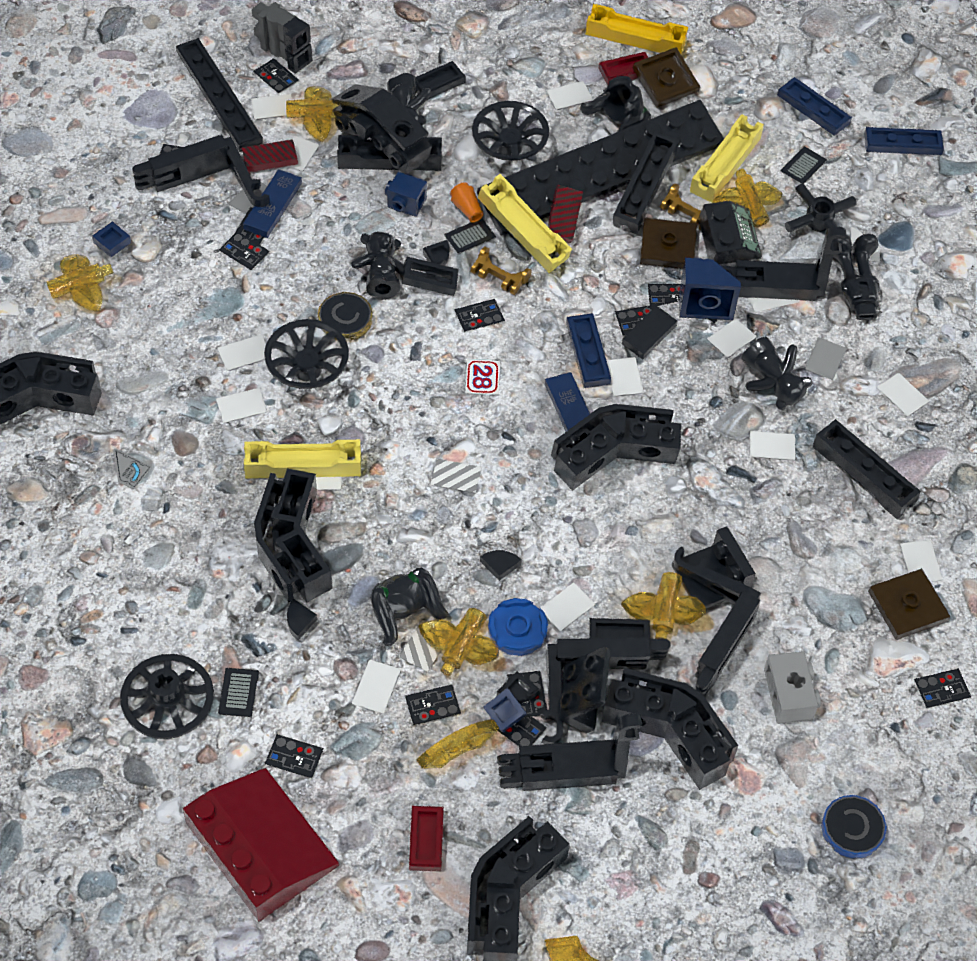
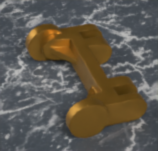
M673 184L668 195L662 201L660 208L665 210L670 205L668 213L673 215L679 210L692 217L690 223L698 224V217L701 211L682 201L678 194L679 185Z
M484 246L477 260L472 265L470 272L476 274L480 269L478 277L482 279L490 273L503 280L501 289L507 291L512 285L510 293L515 295L520 287L527 283L532 270L526 268L524 271L511 274L491 263L489 258L490 248Z

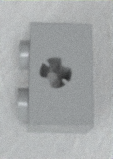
M805 651L768 655L764 672L777 724L813 720L817 708L821 706V699L818 689L814 690L812 683L814 670L812 663L807 662Z

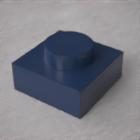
M113 221L92 235L93 243L110 257L131 243L130 235Z
M508 688L483 706L502 733L527 715V712Z

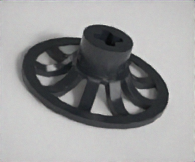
M501 101L488 105L476 115L472 125V136L477 146L494 158L509 161L522 160L536 155L544 148L549 138V125L544 115L533 106L517 101ZM501 108H514L510 124H507ZM521 109L531 113L517 126ZM494 111L498 117L500 127L485 116ZM535 120H539L542 128L526 130ZM479 124L487 125L493 132L483 131L478 133ZM533 135L542 136L538 145L527 138ZM491 138L496 142L489 149L481 140ZM523 145H526L532 149L531 151L520 154L522 152Z
M302 319L289 322L274 331L266 343L264 357L266 366L275 379L290 387L312 389L327 385L342 374L349 359V348L342 333L334 326L320 320ZM308 326L306 345H302L294 329ZM317 327L328 333L322 337L315 347L313 343L315 328ZM287 333L294 344L295 350L285 343L277 341L278 338ZM336 338L340 343L341 348H332L323 352L325 346L332 339ZM272 349H279L289 357H279L272 360ZM333 356H342L337 368L325 361ZM289 365L293 368L284 377L276 370V367ZM322 369L331 373L328 377L317 381ZM296 376L298 379L309 381L310 383L296 382L293 379Z
M161 654L142 661L127 675L120 693V705L128 723L145 736L157 739L180 737L196 729L208 716L214 701L213 684L208 672L194 659L178 654ZM164 661V668L158 669L152 674L146 669V667ZM172 661L181 662L189 666L183 673L178 675L172 670ZM195 671L200 674L205 683L199 686L184 684ZM138 674L148 682V686L145 688H130ZM206 693L204 706L199 707L195 705L184 694L198 695ZM128 696L134 698L147 697L146 701L139 708L130 711ZM177 704L197 715L185 726L181 721ZM154 705L156 706L154 718L150 728L141 724L137 718L147 713ZM168 708L176 729L158 730L163 718L164 709Z

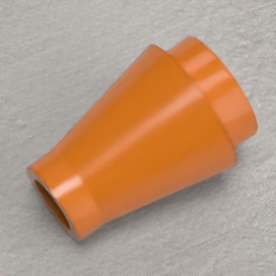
M463 182L456 185L450 191L451 202L470 222H476L483 217L484 213L480 208L473 186Z

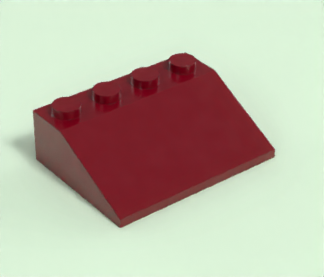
M266 768L213 788L182 808L187 826L258 922L340 866L337 859Z

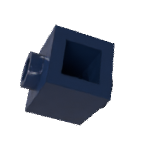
M397 172L393 181L389 180L385 188L387 207L397 212L417 217L427 199V181Z

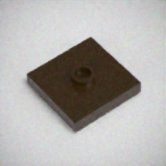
M677 47L635 62L632 67L656 108L697 93L701 88Z
M644 218L640 264L683 269L685 258H695L697 223Z
M922 568L869 587L868 592L895 640L949 622L951 616Z

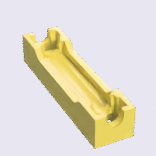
M741 114L712 156L693 176L690 192L713 203L761 139L764 124L757 122L755 126H752L747 121L748 117Z
M501 174L497 175L489 186L486 184L480 189L478 199L548 273H551L569 258L572 248L558 234L553 233L517 195L514 187ZM497 189L500 191V192H499L497 195H495V196H494V195H493V196L491 195V194H492L494 191H496ZM558 252L559 256L551 259L550 255Z
M360 439L336 440L328 444L274 445L268 441L244 442L245 479L269 478L270 473H275L277 478H284L287 468L316 474V477L361 476ZM348 457H355L354 460H347ZM251 459H258V462H251Z

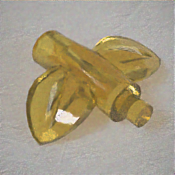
M310 86L304 91V99L286 101L287 119L303 118V126L307 132L318 141L324 142L331 130V118H335L332 110L339 106V104H333L331 100L332 94L328 89L320 86Z
M739 169L735 173L737 177L735 181L736 187L723 190L712 203L732 201L749 208L754 227H761L770 220L763 205L768 206L778 203L783 194L768 182L759 181L755 184L753 177L747 174L745 169Z
M71 254L64 257L60 262V270L63 275L46 282L52 299L54 300L70 293L72 301L77 305L91 311H100L102 306V290L98 283L104 282L105 276L114 274L111 264L109 263L101 267L98 263L90 265L89 259L80 254Z
M673 572L662 574L657 594L638 592L626 597L621 603L624 610L633 618L653 620L652 629L656 632L655 639H667L668 634L673 633L674 623L681 626L688 625L706 614V607L698 598L693 596L678 597L682 577Z
M469 608L457 626L440 619L425 621L418 626L421 635L431 647L436 650H445L442 656L444 664L440 669L444 675L451 676L454 669H460L464 659L470 664L482 665L499 657L496 643L489 637L477 635L487 620L486 615L476 608Z

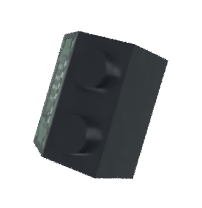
M732 201L703 205L698 221L708 259H713L719 265L735 263L736 260L761 259L762 254L749 208Z

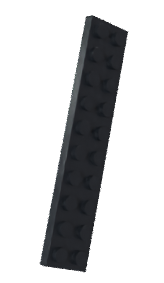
M700 99L504 178L514 187L517 195L540 219H544L550 216L555 190L558 185L582 191L581 203L629 184L655 131L679 140L678 152L670 167L718 148L724 137ZM661 145V146L659 147V148L664 149V150H667V151H668V149H669L668 147H666V146H664V145ZM483 186L478 187V189H477V194H478V195H479L480 189H481ZM497 189V190L494 191L491 195H492V196H493V195L495 196V195H497L500 191ZM484 205L500 236L509 233L506 227Z

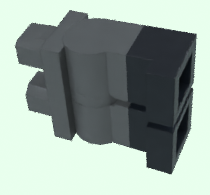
M260 2L252 8V17L258 20L254 27V35L260 39L261 49L266 52L270 50L272 55L285 59L288 69L294 74L313 61L309 24L281 8L276 2L270 6Z

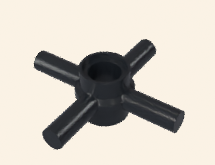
M801 183L795 190L808 206L807 213L786 222L785 229L787 232H792L808 225L814 231L823 232L832 227H837L833 222L835 214L856 206L857 201L854 196L836 203L830 198L823 196L815 198L808 188Z

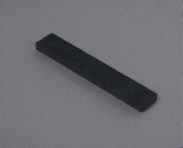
M197 38L177 45L176 52L225 130L231 136L239 152L242 151L243 147L263 144L262 135L200 39Z

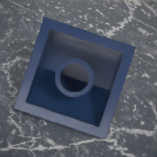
M685 258L679 289V317L733 321L741 282L713 259Z

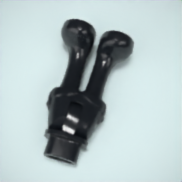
M863 234L855 240L853 246L849 235H846L844 239L837 238L832 240V242H839L842 245V253L834 254L833 257L839 261L844 274L841 288L850 304V309L855 311L856 319L858 320L877 318L876 309L879 306L878 292L880 291V284L877 277L872 275L869 264L870 256L879 246L876 235ZM852 252L858 266L859 276L855 274L853 268Z

